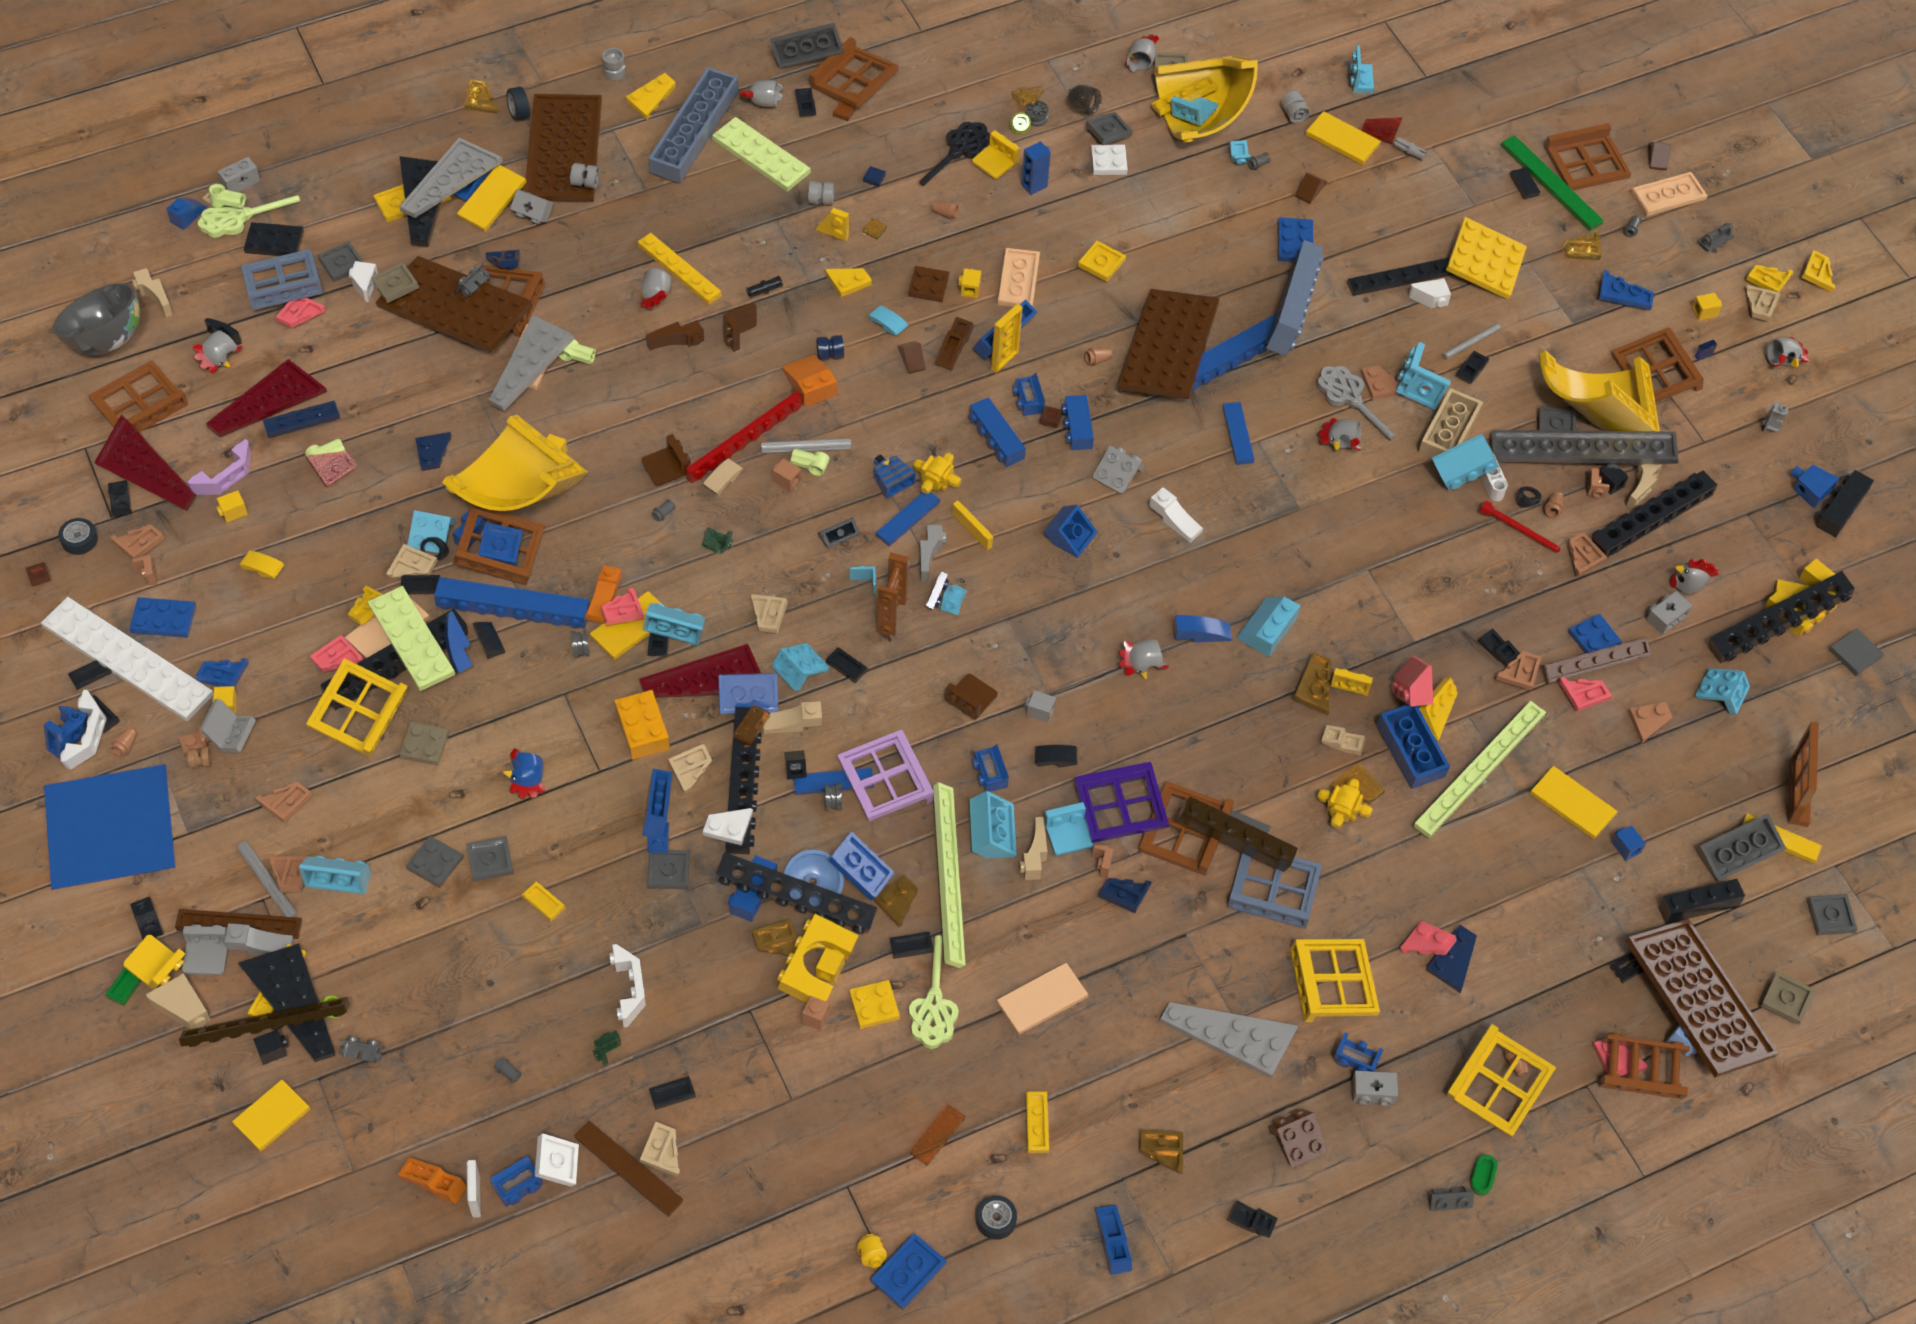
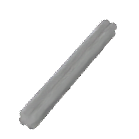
M851 439L762 442L761 452H793L794 449L802 451L851 449Z
M246 841L239 843L237 846L239 852L285 917H295L297 914L296 910L284 893H281L279 886Z

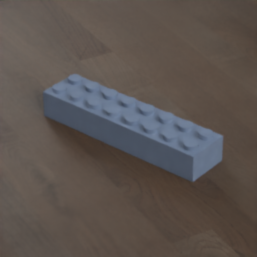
M710 67L706 68L648 158L650 173L678 183L682 182L739 92L738 77Z
M1306 240L1303 241L1291 266L1266 347L1267 349L1287 356L1289 350L1292 351L1294 349L1296 338H1299L1303 329L1302 326L1309 309L1308 305L1311 301V295L1315 288L1314 285L1324 255H1322L1323 247Z

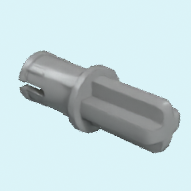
M1400 137L1396 138L1394 142L1395 147L1407 152V155L1411 154L1422 161L1427 154V150L1414 145V142L1410 143Z

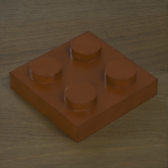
M915 266L908 297L943 303L950 272Z

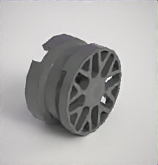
M1040 100L1030 101L1026 105L1025 114L1029 116L1031 126L1040 127L1047 123L1048 105Z
M586 629L583 630V634L570 631L574 658H579L580 655H583V652L586 653V656H589Z
M825 783L826 811H829L831 807L837 811H842L841 783L831 785V787H828V783Z

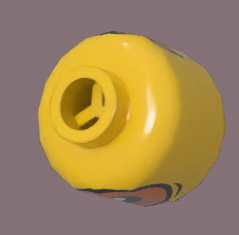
M867 1234L859 1240L856 1250L862 1265L871 1268L881 1266L887 1258V1250L882 1238L874 1234Z

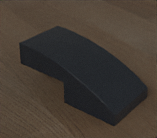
M812 88L795 89L799 116L816 115Z
M210 318L204 320L207 331L210 334L219 330L228 335L236 345L242 344L239 332L230 325Z
M1473 351L1468 360L1463 363L1456 376L1472 384L1488 364L1489 358Z
M127 480L108 483L112 517L132 514Z
M1494 628L1478 640L1493 657L1505 665H1508L1520 654L1509 640L1505 642Z
M650 633L648 656H667L669 638Z
M1072 745L1036 746L1035 763L1038 767L1057 764L1059 768L1078 765V748Z
M150 896L130 903L143 940L147 935H152L155 938L164 935Z
M1237 1200L1234 1202L1227 1221L1242 1229L1269 1238L1278 1218L1260 1208L1255 1210Z

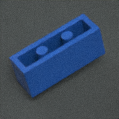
M1041 141L1025 148L1023 153L1021 185L1030 195L1048 186L1051 151Z
M1087 395L1065 396V403L1061 407L1062 414L1066 416L1064 418V428L1068 429V432H1066V442L1070 443L1071 450L1092 449L1094 436Z
M755 855L753 863L778 871L777 863ZM758 876L751 879L754 885L758 886L763 883L762 879ZM737 889L736 893H732L728 900L730 914L752 922L764 899L757 897V893L751 891L745 893Z

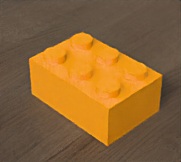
M652 690L615 700L616 714L632 760L670 750L669 737Z

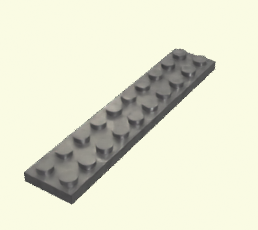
M1492 430L1491 433L1492 452L1497 462L1678 464L1679 460L1676 432Z

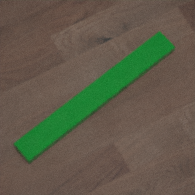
M1514 135L1502 141L1501 146L1521 166L1526 167L1529 173L1589 231L1603 224L1604 220L1520 139Z

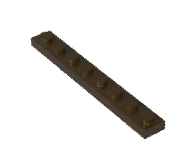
M348 997L184 1030L179 1041L181 1047L187 1045L195 1047L202 1042L209 1041L214 1043L222 1038L230 1037L233 1039L245 1033L257 1034L269 1028L277 1030L284 1025L291 1024L296 1026L304 1021H319L327 1016L339 1017L347 1013L350 1004Z

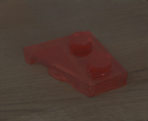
M1402 118L1366 119L1361 131L1382 142L1393 144Z
M347 451L308 455L305 457L325 487H328L357 467Z

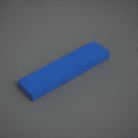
M1241 402L1223 403L1222 408L1236 465L1254 463L1255 459Z
M922 492L876 532V537L890 547L940 503V499L931 492L928 494Z
M872 768L855 769L860 781L873 776ZM843 770L807 773L806 778L794 779L795 795L825 793V783H828V787L841 783V791L853 789ZM874 784L864 789L874 788Z

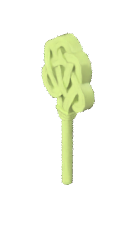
M296 195L254 208L243 207L241 209L227 205L220 208H208L202 212V217L198 220V228L201 232L213 238L221 237L222 235H236L243 231L245 227L244 222L248 221L253 215L298 203L300 198Z
M939 935L934 938L932 983L927 993V998H918L912 1001L909 1006V1017L913 1021L911 1026L912 1037L917 1041H921L929 1049L937 1048L942 1043L949 1042L952 1039L954 1033L953 1024L957 1021L959 1014L958 1007L954 1002L942 999L943 994L939 988L943 937ZM932 1021H934V1027L930 1026Z

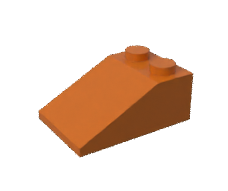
M815 355L782 366V370L795 392L798 391L802 395L804 407L837 395V380L830 369Z

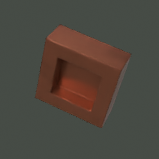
M1045 406L1040 424L1058 428L1062 409Z
M45 562L26 567L31 586L51 581Z

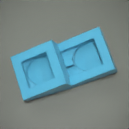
M880 305L869 314L870 321L882 325L885 332L895 336L908 327V323L884 306Z

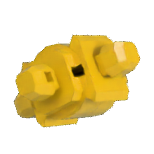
M946 453L942 457L936 456L935 458L930 455L926 461L917 459L914 462V469L921 472V480L923 482L921 491L928 494L932 490L938 491L939 489L945 491L949 485L953 487L960 486L961 478L954 474V466L952 465L954 461L953 454Z
M1351 778L1347 785L1343 784L1341 787L1335 785L1332 793L1326 789L1320 790L1318 799L1324 803L1328 802L1327 811L1332 816V827L1338 829L1342 826L1343 822H1349V820L1354 822L1358 814L1366 818L1371 816L1373 808L1367 804L1362 805L1363 795L1358 790V780Z

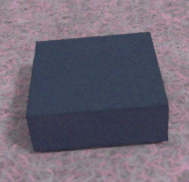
M870 166L863 177V182L879 187L886 176V171Z

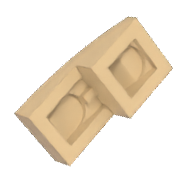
M728 458L714 470L703 484L717 495H720L729 482L733 483L743 468Z
M1326 725L1321 741L1323 744L1334 749L1361 756L1365 736L1346 733L1345 728Z

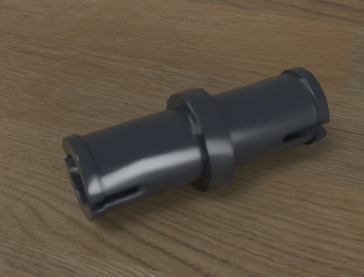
M780 276L747 287L746 291H748L749 298H752L762 293L768 294L770 290L782 287L783 283H781Z

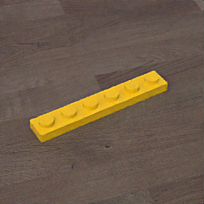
M651 232L638 241V247L708 305L722 296L721 290Z

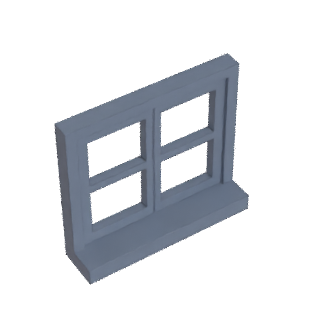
M311 249L241 265L252 311L323 294ZM305 260L307 270L287 275L283 274V265ZM276 268L278 277L254 282L252 273ZM309 275V278L286 283L285 281L288 279ZM276 282L280 283V285L256 290V287Z
M1242 852L1228 908L1306 929L1322 864L1294 857L1289 868L1310 873L1306 890L1281 884L1282 871L1278 869L1275 870L1273 881L1248 875L1251 856ZM1245 880L1271 886L1268 901L1242 895ZM1278 888L1304 895L1301 909L1297 910L1275 904Z

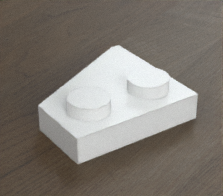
M748 808L709 815L703 830V836L742 845L753 809Z

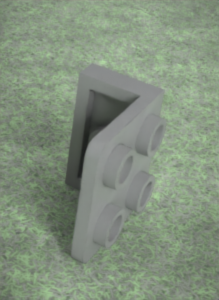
M1109 446L1093 477L1123 494L1137 470L1142 472L1145 465L1141 463V458L1132 455V457L1126 454L1127 451L1123 448Z
M215 699L200 730L222 753H240L256 720L252 716H236L220 699Z
M201 925L184 926L183 935L187 942L182 967L184 974H224L228 949L224 942L227 932L226 927L220 925H213L212 927H202Z

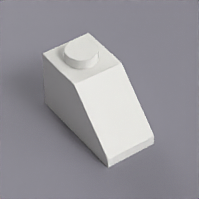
M355 261L353 268L349 270V278H351L353 287L363 300L369 302L375 286L371 277L378 274L376 264Z
M1445 279L1411 284L1408 296L1425 306L1436 308L1448 306L1451 293Z

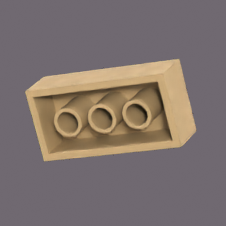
M1450 388L1421 442L1419 454L1432 459V457L1465 442L1480 415L1483 402Z

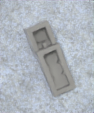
M927 525V540H920L921 582H928L932 560L938 551H942L943 543H946V532H942V525Z
M228 923L224 942L229 950L248 951L249 955H263L285 948L287 943L293 945L294 938L292 935L270 933L252 928L249 925Z

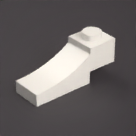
M1164 487L1151 497L1150 507L1163 516L1165 524L1188 542H1192L1202 533L1203 527L1186 513L1178 503L1177 497Z

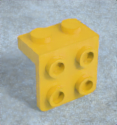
M994 130L990 133L989 146L972 159V163L992 178L998 179L1019 162L1020 148L1005 138L1004 135Z
M147 935L124 961L123 966L152 990H155L159 985L162 986L171 978L169 974L173 969L177 971L183 965L184 961L182 958L185 953L180 949L174 953L155 937Z

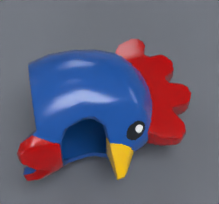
M514 748L509 754L514 770L503 771V774L509 777L512 783L509 792L512 794L518 793L520 799H524L526 795L534 799L537 797V792L540 794L545 792V787L541 783L543 776L542 758L533 753H520L518 749Z

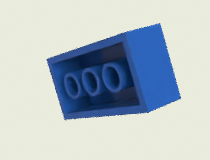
M1407 704L1381 713L1376 725L1410 789L1446 777L1450 765L1418 706H1409Z

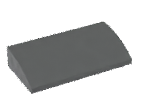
M835 22L770 38L779 68L844 52L843 43Z
M1768 813L1695 847L1704 865L1717 882L1787 849Z

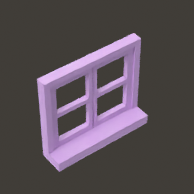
M902 729L837 755L868 822L924 799L927 804L934 801V791ZM895 745L904 764L884 771L875 752ZM871 754L880 773L860 781L852 761ZM908 771L917 790L897 797L888 778ZM884 780L893 800L873 807L864 788Z

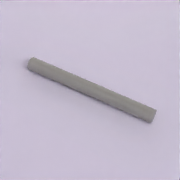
M1498 323L1443 353V358L1445 360L1499 331L1501 326Z

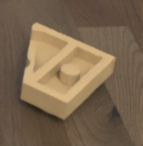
M1747 285L1746 294L1752 317L1770 321L1780 298V293Z
M403 544L386 575L389 578H401V575H430L438 559Z
M752 594L751 598L759 631L778 634L788 604L787 599Z
M704 744L668 759V763L684 794L690 790L712 764V759Z
M655 1122L639 1162L678 1177L680 1171L677 1159L676 1130Z

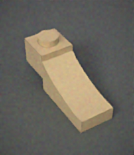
M147 268L133 272L135 280H132L135 290H139L141 296L146 295L155 301L166 317L172 316V310L160 279L152 280Z
M1663 464L1638 465L1637 469L1639 471L1636 476L1639 479L1638 487L1630 495L1626 507L1633 510L1654 490L1658 480L1656 477L1659 475Z
M821 701L803 702L801 705L791 709L762 714L764 734L801 732L803 727L822 726Z
M1035 817V837L1028 853H1024L1023 861H1020V873H1024L1025 880L1041 879V862L1047 860L1048 850L1043 817Z

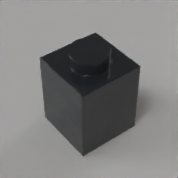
M1616 463L1604 465L1599 470V476H1602L1601 484L1609 485L1608 493L1610 495L1625 487L1629 476Z
M804 750L784 752L787 779L806 778Z
M278 1030L253 1039L263 1065L288 1056L285 1048L289 1047L284 1035H279Z

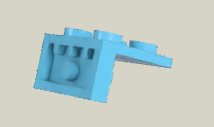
M1356 45L1355 51H1352L1353 63L1349 65V73H1352L1350 85L1353 86V92L1373 93L1372 64H1361L1360 45Z
M1174 96L1171 99L1172 116L1201 125L1218 108V103L1202 97L1190 102Z
M414 510L407 545L420 550L422 541L427 537H438L446 543L450 525L455 526L456 519ZM429 541L425 545V551L439 553V547Z
M807 643L780 649L771 665L794 691L802 688L808 676L829 670V666Z
M1709 668L1698 688L1696 698L1724 701L1729 713L1737 715L1750 685L1744 671Z
M1083 802L1045 811L1044 825L1056 856L1093 847L1084 819L1086 808Z

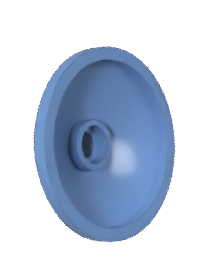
M806 850L800 852L789 861L785 868L784 874L806 882L814 879L816 881L815 885L839 894L843 889L844 875L827 860L831 855L824 851ZM797 890L790 892V896L793 899L801 897L800 892ZM811 897L809 899L812 906L820 905L818 898Z

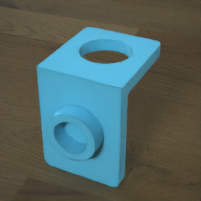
M875 566L850 567V580L872 579L873 594H876Z

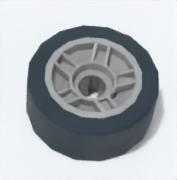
M521 86L509 88L506 98L511 117L515 121L527 119L530 114V108L525 90Z
M84 518L70 519L60 527L58 533L64 550L74 555H81L91 551L98 541L94 525L91 521Z
M991 1196L980 1203L976 1214V1225L985 1237L1001 1240L1008 1237L1014 1231L1017 1222V1211L1009 1199L1003 1196ZM993 1215L998 1218L1001 1217L1000 1220H994Z

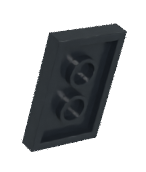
M251 222L244 245V252L247 254L282 256L299 252L304 228L303 226Z

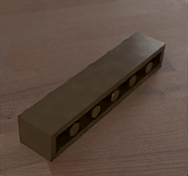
M1191 796L1183 804L1176 820L1282 872H1285L1292 865L1298 850L1297 847Z

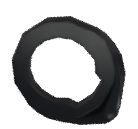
M1529 486L1521 487L1516 494V502L1521 508L1534 506L1541 500V493ZM1524 491H1532L1537 497L1529 498L1523 493Z
M427 537L422 541L420 551L426 553L425 545L430 541L439 547L438 555L434 556L437 557L438 561L447 556L449 549L442 539Z

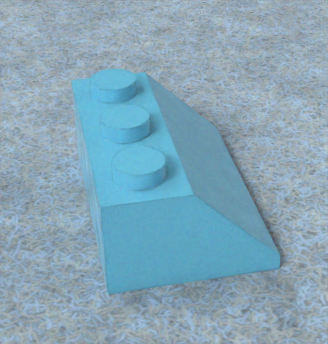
M1479 434L1432 457L1449 491L1458 489L1461 485L1474 481L1479 476L1490 473L1499 467L1483 434Z
M1285 596L1265 598L1239 633L1237 639L1270 657L1297 620L1301 605Z
M650 603L646 611L643 631L699 646L706 618L697 613L690 614L678 608H668L660 603Z
M989 791L969 799L972 852L984 858L1016 857L1014 804Z
M308 856L299 866L305 887L366 894L371 872L369 865L362 861L350 862L340 858L334 860L326 859L322 856Z

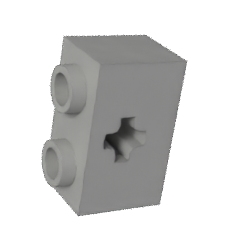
M249 157L217 171L220 183L225 187V190L239 192L260 182L257 167Z
M517 189L510 209L516 211L515 215L523 218L529 216L531 217L530 221L540 224L541 221L548 222L554 203Z
M1675 591L1671 595L1667 594L1661 600V603L1658 605L1654 604L1648 610L1649 615L1646 621L1664 635L1689 615L1693 605Z
M1355 1071L1352 1078L1353 1102L1361 1105H1369L1371 1103L1380 1104L1381 1106L1395 1105L1398 1098L1397 1073Z

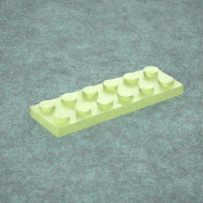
M736 117L712 135L713 141L787 192L811 173L810 167Z
M403 586L368 601V606L419 691L455 675L454 669Z

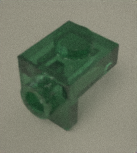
M708 527L705 530L701 546L722 554L726 549H730L733 543V539H731L733 532L729 530L726 534H723Z
M616 1030L607 1032L600 1039L594 1041L595 1050H593V1054L598 1062L602 1061L604 1066L608 1065L606 1053L621 1046L618 1032Z

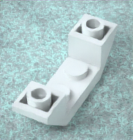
M83 690L82 696L78 699V708L89 716L86 733L83 734L81 739L82 745L66 743L65 749L61 752V762L70 770L96 754L107 719L88 690Z
M613 944V952L609 953L611 965H615L616 972L628 970L630 981L634 980L635 987H631L632 998L620 1000L621 1008H617L618 1021L623 1020V1027H628L646 1006L640 959L619 945Z

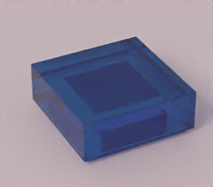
M1711 340L1699 345L1695 354L1696 359L1699 361L1712 356L1717 343Z

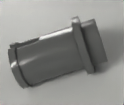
M1265 152L1257 157L1252 156L1248 161L1249 167L1256 170L1259 166L1269 163L1271 161L1270 157L1264 159L1269 154Z
M1632 216L1629 224L1624 228L1627 236L1633 237L1637 235L1638 227L1641 223L1639 216Z
M669 499L666 500L660 507L653 509V518L656 521H663L665 516L676 508L675 504Z
M500 1058L494 1065L496 1072L504 1075L511 1083L517 1082L522 1073L510 1065L508 1059Z

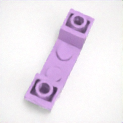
M245 439L231 449L234 461L236 462L231 463L228 468L216 474L214 478L210 479L203 471L192 476L187 481L192 491L196 495H220L249 473L251 449L248 440Z

